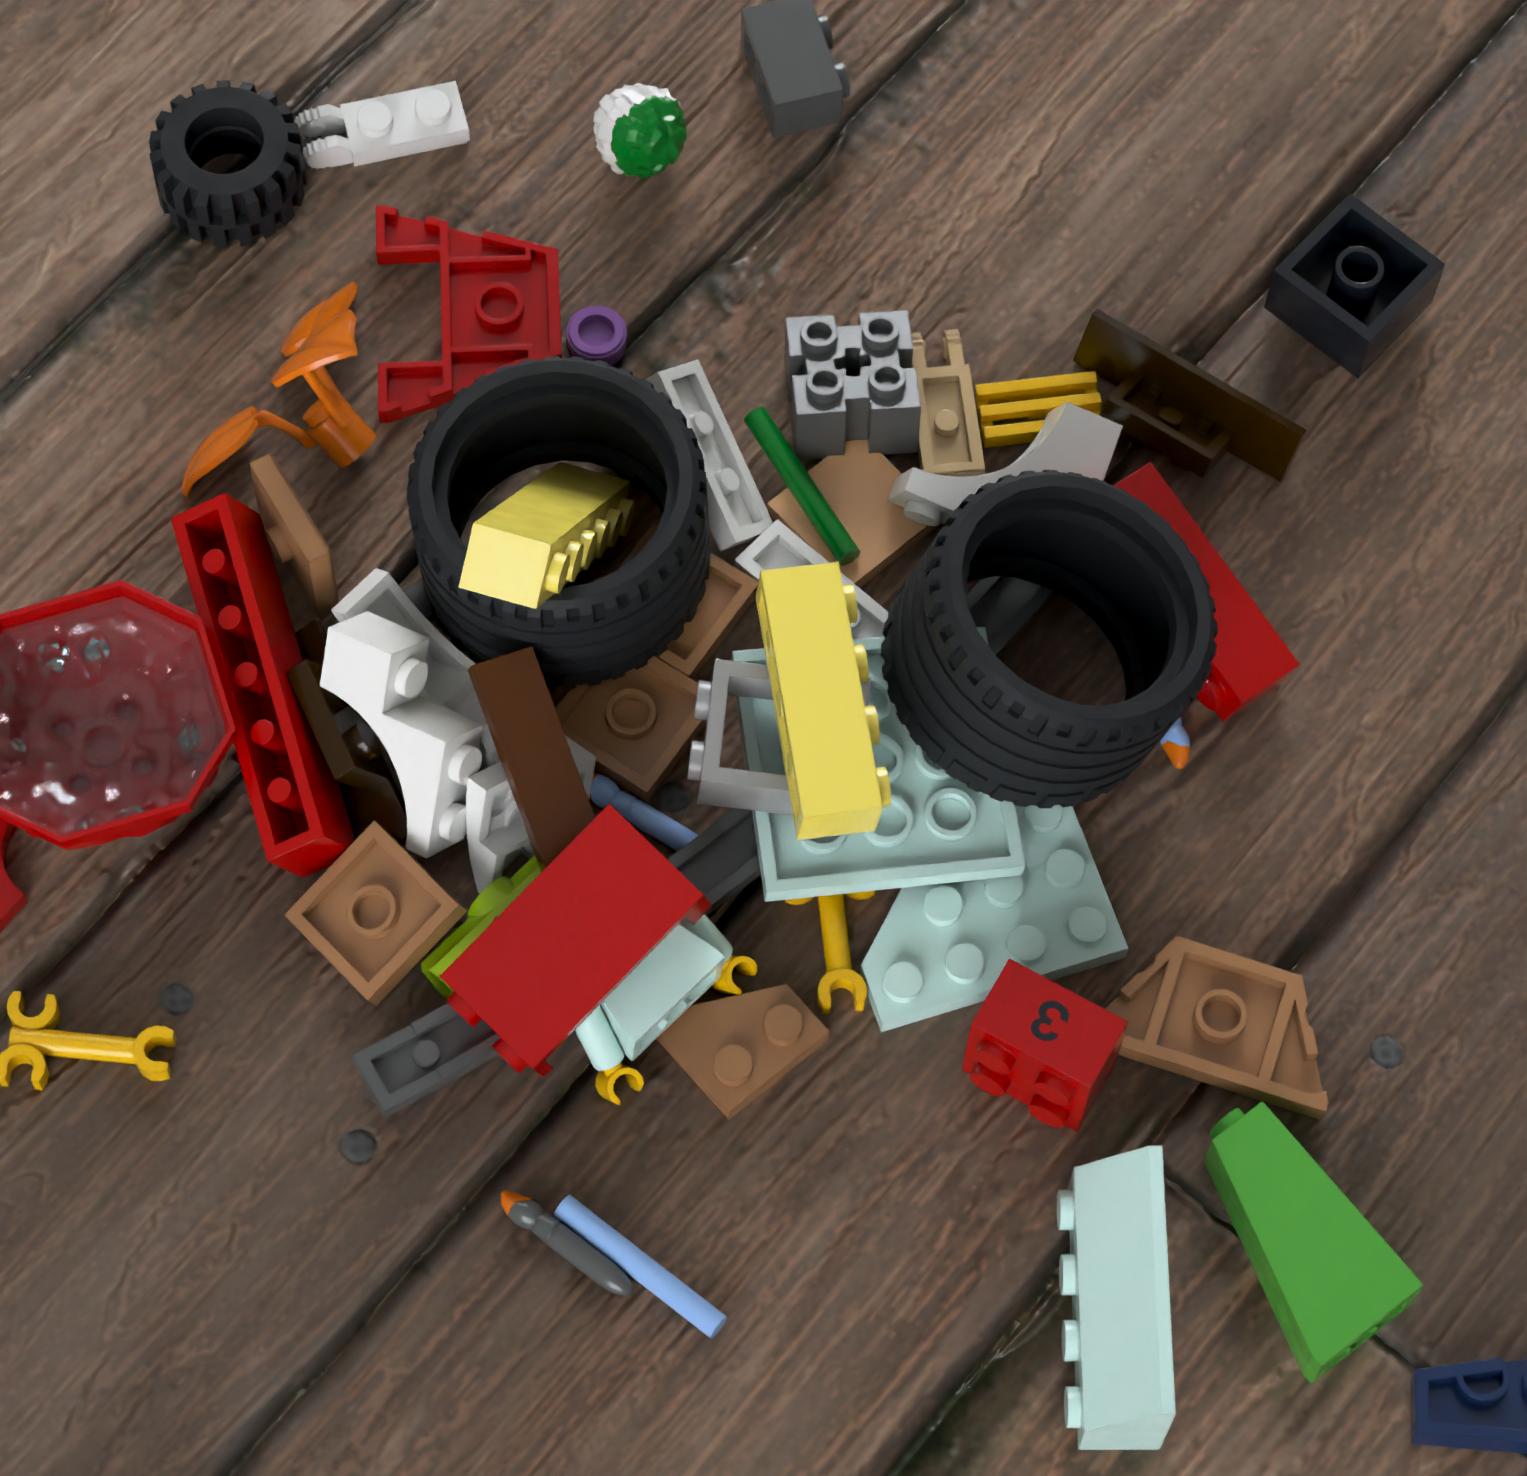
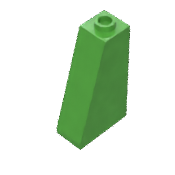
M1262 1101L1246 1114L1240 1108L1234 1109L1210 1130L1209 1135L1213 1139L1205 1156L1204 1163L1304 1377L1312 1385L1411 1306L1422 1289L1423 1284Z

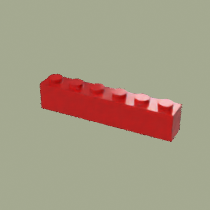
M223 493L172 517L171 522L198 616L202 618L236 728L237 737L234 740V745L267 862L304 878L331 866L355 841L339 783L334 779L286 674L287 671L302 662L303 659L271 549L264 534L265 529L261 515L227 493Z

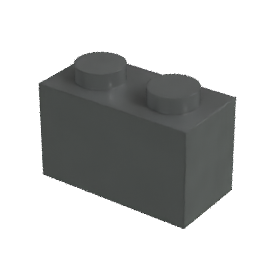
M778 0L741 9L740 43L773 138L840 123L842 100L850 96V85L844 64L842 62L834 63L829 49L833 48V37L827 16L825 14L817 16L812 0Z

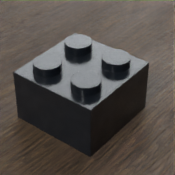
M1349 194L1274 269L1264 308L1356 378H1359L1433 302L1445 263L1352 194Z

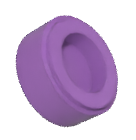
M589 306L577 311L570 318L566 327V345L570 356L584 357L585 360L594 362L600 360L609 363L610 366L617 363L624 355L627 347V329L622 317L616 311L604 306Z

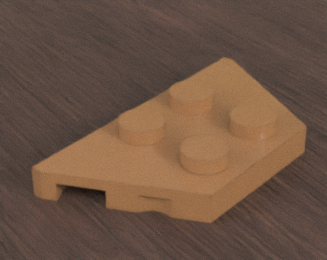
M1176 936L1155 956L1154 962L1144 972L1137 973L1120 990L1119 996L1105 1008V1010L1128 1021L1118 1054L1120 1056L1319 1120H1323L1329 1101L1327 1092H1323L1316 1061L1318 1049L1314 1030L1309 1025L1306 1014L1308 1001L1302 975Z

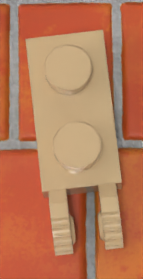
M959 329L944 330L942 355L946 360V366L927 368L926 347L921 333H911L913 345L912 368H916L921 403L918 444L920 470L954 477L985 474V463L970 366L964 363Z

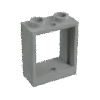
M715 659L711 681H698L694 719L706 720L704 742L693 740L691 742L687 780L699 781L697 804L793 815L786 775L719 767L727 695L773 700L767 665ZM868 678L867 684H861L865 706L869 705L871 678Z

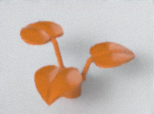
M355 281L347 284L329 299L309 310L289 331L280 348L286 357L293 353L295 354L276 371L271 383L278 388L292 379L303 375L319 398L302 417L309 425L307 429L303 430L267 410L258 412L253 405L240 411L213 430L199 445L190 459L182 482V494L187 500H189L196 481L233 455L246 443L256 429L263 426H272L297 439L307 450L318 444L339 468H344L353 463L371 446L376 438V434L342 397L324 366L358 355L354 336L357 318L352 310L348 309L352 301H356L359 286Z

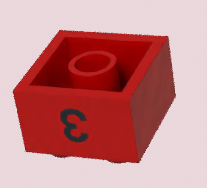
M1009 958L971 1023L962 1070L969 1073L971 1081L983 1091L995 1096H1004L1006 1093L1028 1105L1029 1112L1039 1121L1055 1128H1062L1065 1125L1078 1132L1115 1067L1128 1021Z

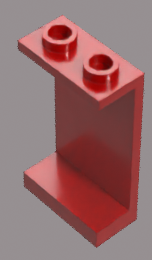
M608 804L440 975L454 990L445 1000L473 1028L483 1019L500 1036L492 1047L519 1074L529 1065L534 1071L545 1077L553 1069L546 1059L685 917L695 924L712 907V904L611 804Z

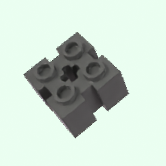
M908 310L859 313L858 325L836 327L834 315L785 318L784 365L788 400L791 402L794 453L799 460L824 459L827 456L845 455V442L854 440H868L869 453H881L882 455L918 453L921 403L916 368H912L913 345Z

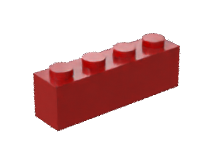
M1149 462L1113 486L1119 487L1136 499L1143 501L1159 516L1161 515L1186 542V546L1198 560L1202 574L1207 578L1210 586V596L1214 599L1216 608L1214 619L1218 622V634L1214 638L1217 649L1215 657L1211 660L1212 669L1210 674L1203 682V687L1196 697L1206 708L1214 710L1222 722H1225L1280 685L1300 664L1153 464Z

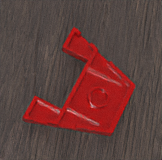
M375 205L377 264L440 263L442 360L378 363V414L380 423H390L442 406L444 403H450L454 398V394L461 388L469 387L478 377L484 374L489 375L502 366L508 364L512 366L521 363L522 360L532 358L534 360L546 359L548 356H559V358H562L557 248L485 230L482 236L449 228L448 221L427 216L425 221L399 215L398 208Z

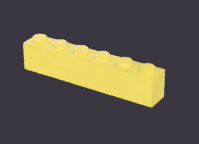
M564 462L557 463L473 523L459 588L537 609L554 593L559 594L568 581L573 582L582 569L587 570L595 558L600 559L608 547L613 548L618 536H627L635 511V501L627 499L631 481Z

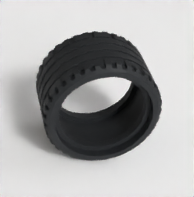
M548 356L546 359L534 360L532 358L522 360L521 363L512 366L508 364L497 368V371L489 375L484 374L475 379L474 383L469 387H463L456 392L450 403H444L437 411L436 419L430 421L423 431L424 437L420 442H417L413 452L415 462L409 466L407 502L425 595L433 615H437L438 625L452 639V643L460 651L466 650L469 653L470 659L477 664L532 646L547 688H551L553 685L563 686V689L576 688V685L583 684L593 686L601 684L603 680L621 678L626 676L625 672L633 668L638 670L647 665L650 658L653 656L658 657L668 649L667 644L681 636L684 632L685 622H691L697 612V606L702 601L706 591L705 580L709 579L711 559L704 459L693 429L687 428L686 417L680 409L672 406V400L665 393H658L654 389V385L646 379H638L633 376V372L622 367L617 369L610 366L607 362L600 360L594 362L585 360L584 357L559 358V356ZM558 461L589 462L616 470L639 484L657 503L662 513L655 534L636 557L617 571L590 583L563 587L559 594L554 593L537 609L459 588L467 548L461 542V535L471 512L488 491L509 476L532 466Z
M1031 470L1023 471L1018 476L1009 474L1000 477L996 483L988 482L979 487L975 494L968 495L954 509L906 580L889 609L888 619L884 623L882 632L885 639L881 644V657L885 662L882 666L883 679L888 682L887 693L890 702L895 705L896 715L901 724L906 726L910 733L909 736L916 745L922 748L926 756L934 764L937 763L943 768L945 773L953 779H958L966 784L968 788L978 793L980 791L989 795L992 799L1001 802H1013L1017 806L1028 807L1029 805H1036L1038 808L1050 809L1054 805H1060L1063 808L1075 806L1079 800L1083 802L1097 799L1100 794H1107L1115 789L1121 781H1125L1139 767L1157 743L1189 707L1202 689L1203 682L1209 676L1212 669L1211 660L1216 655L1217 644L1214 638L1218 634V622L1214 619L1216 608L1214 599L1210 596V586L1207 578L1202 574L1199 567L1200 564L1195 555L1190 552L1186 542L1174 531L1170 524L1161 515L1159 516L1153 511L1150 506L1119 487L1116 488L1094 477H1085L1082 474L1073 472L1061 473L1057 470H1044L1043 472ZM994 576L1015 577L1045 586L1072 601L1097 623L1113 645L1123 667L1126 685L1125 701L1103 706L1080 705L1050 696L1022 680L995 656L977 631L970 614L967 583Z

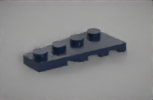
M1499 1357L1414 1370L1410 1380L1411 1444L1527 1454V1359L1503 1362Z

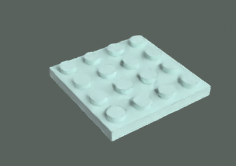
M977 627V631L988 645L986 628ZM885 637L853 639L854 645L863 644L866 650L869 678H871L869 705H874L876 708L880 731L879 744L872 745L875 766H885L887 769L891 790V804L888 807H883L876 831L797 840L793 815L752 810L765 902L1019 876L1024 872L1026 866L1014 803L992 799L987 794L980 791L978 793L968 788L966 784L958 779H953L945 773L943 768L937 763L934 764L926 756L922 748L911 739L906 726L901 724L896 715V707L890 702L887 693L888 682L883 679L882 666L885 662L881 657V644ZM764 648L732 651L731 661L767 665ZM736 696L746 770L786 775L773 700Z

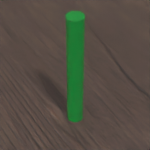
M759 407L749 412L744 418L745 424L837 562H839V565L844 566L853 562L860 555L861 551L766 409Z

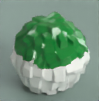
M637 83L635 85H624L622 88L615 89L611 94H606L599 102L600 108L595 111L593 118L597 142L596 148L602 155V159L611 166L612 171L617 174H625L626 176L647 178L648 176L659 174L669 164H674L684 148V141L687 140V125L680 102L671 97L667 88L658 89L656 86H646Z

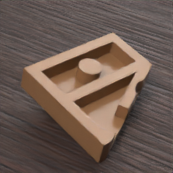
M787 984L691 1005L656 1039L725 1117L730 1120L827 1042L829 1030Z

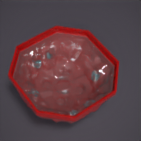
M123 580L0 614V819L25 830L34 838H42L67 851L98 846L123 837H142L176 821L180 815L192 811L204 789L210 787L218 774L220 763L237 737L236 728L202 618Z

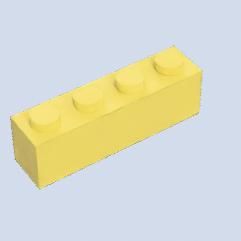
M839 562L761 570L755 598L797 840L876 831L883 807H888L891 804V790L886 767L875 766L872 745L879 744V721L875 706L864 705L861 684L868 683L869 671L865 647L863 644L854 645L850 624L857 623L858 618L854 586L852 584L843 585Z

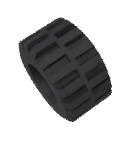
M230 80L216 81V88L207 90L204 84H200L191 88L192 96L185 98L179 94L171 100L172 112L161 111L155 120L157 131H151L149 146L151 153H149L160 205L164 214H170L171 223L179 231L188 227L190 238L201 243L207 236L213 238L214 246L227 247L229 240L237 239L240 241V246L253 244L252 236L260 233L267 239L277 233L275 226L277 222L287 225L294 217L293 206H301L305 196L303 185L307 184L306 169L298 123H294L293 113L286 104L278 106L275 94L267 89L261 94H257L255 84L242 81L240 87L236 88L230 86ZM225 154H243L256 159L245 169L229 174H216L201 169L211 159Z

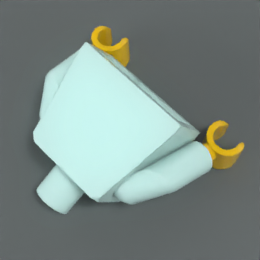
M705 914L695 924L685 917L575 1029L591 1064L599 1071L596 1076L595 1085L598 1093L604 1099L620 1105V1100L614 1092V1083L623 1074H625L626 1080L632 1089L640 1092L643 1088L644 1081L642 1075L637 1070L621 1063L624 1054L633 1061L711 986L722 994H742V990L732 980L734 967L744 976L756 975V962L749 956L731 955L733 951L732 945Z

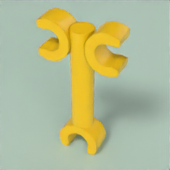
M875 891L846 893L845 895L852 899L863 900L874 896ZM843 894L818 896L826 974L820 980L817 990L818 1008L822 1014L830 1013L831 992L838 988H845L853 994L855 1010L863 1011L866 1004L867 987L862 976L852 970ZM814 897L785 900V903L802 905L811 901Z
M13 991L8 998L6 1008L13 1026L9 1035V1047L0 1054V1085L3 1087H9L11 1073L16 1066L30 1064L33 1066L31 1082L34 1089L43 1090L49 1078L48 1066L43 1055L136 1064L140 1073L151 1081L161 1082L171 1077L169 1063L152 1061L147 1058L149 1052L154 1047H176L177 1039L175 1033L166 1026L156 1025L146 1028L137 1038L53 1030L60 1018V1009L55 995L47 994L43 1011L35 1017H27L22 1014L25 1000L21 991Z

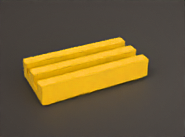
M1090 371L975 385L974 398L984 448L1032 443L1045 420L993 426V421L1027 417L1028 420L1043 419L1047 417L1049 412L1066 402L1099 415L1102 401L1100 392H1097L1096 372Z

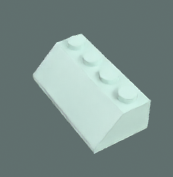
M1146 1146L1074 1167L1068 1190H1058L1057 1193L1058 1230H1069L1070 1254L1060 1255V1294L1072 1295L1073 1320H1063L1062 1356L1063 1361L1075 1362V1387H1065L1064 1417L1066 1428H1077L1078 1450H1160L1176 1415L1162 1146Z

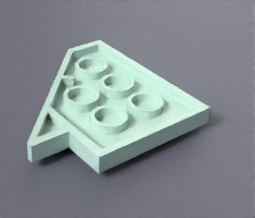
M1015 805L1026 866L1022 875L901 888L860 969V975L866 983L867 995L881 1032L985 1001L1009 958L1049 980H1055L1126 958L1128 952L1127 943L1073 806L1063 808L1060 805H1054L1050 809L1038 808L1036 805H1029L1028 807Z

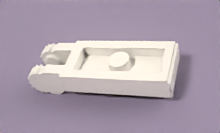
M456 81L340 104V108L330 104L321 105L314 109L304 110V112L299 113V116L295 117V123H298L300 136L302 135L303 138L308 137L309 139L317 138L318 136L325 137L324 139L312 140L311 143L306 144V147H303L305 163L307 166H311V169L317 168V170L319 168L325 169L328 166L331 168L353 163L354 166L465 144L467 141H470L469 128ZM346 133L347 138L335 134Z

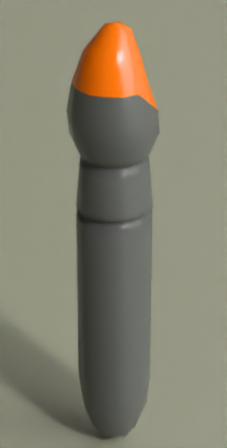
M510 1190L501 1192V1205L507 1216L516 1225L532 1230L550 1248L610 1293L620 1296L632 1293V1284L620 1267L565 1224H561V1221L545 1213L538 1201Z

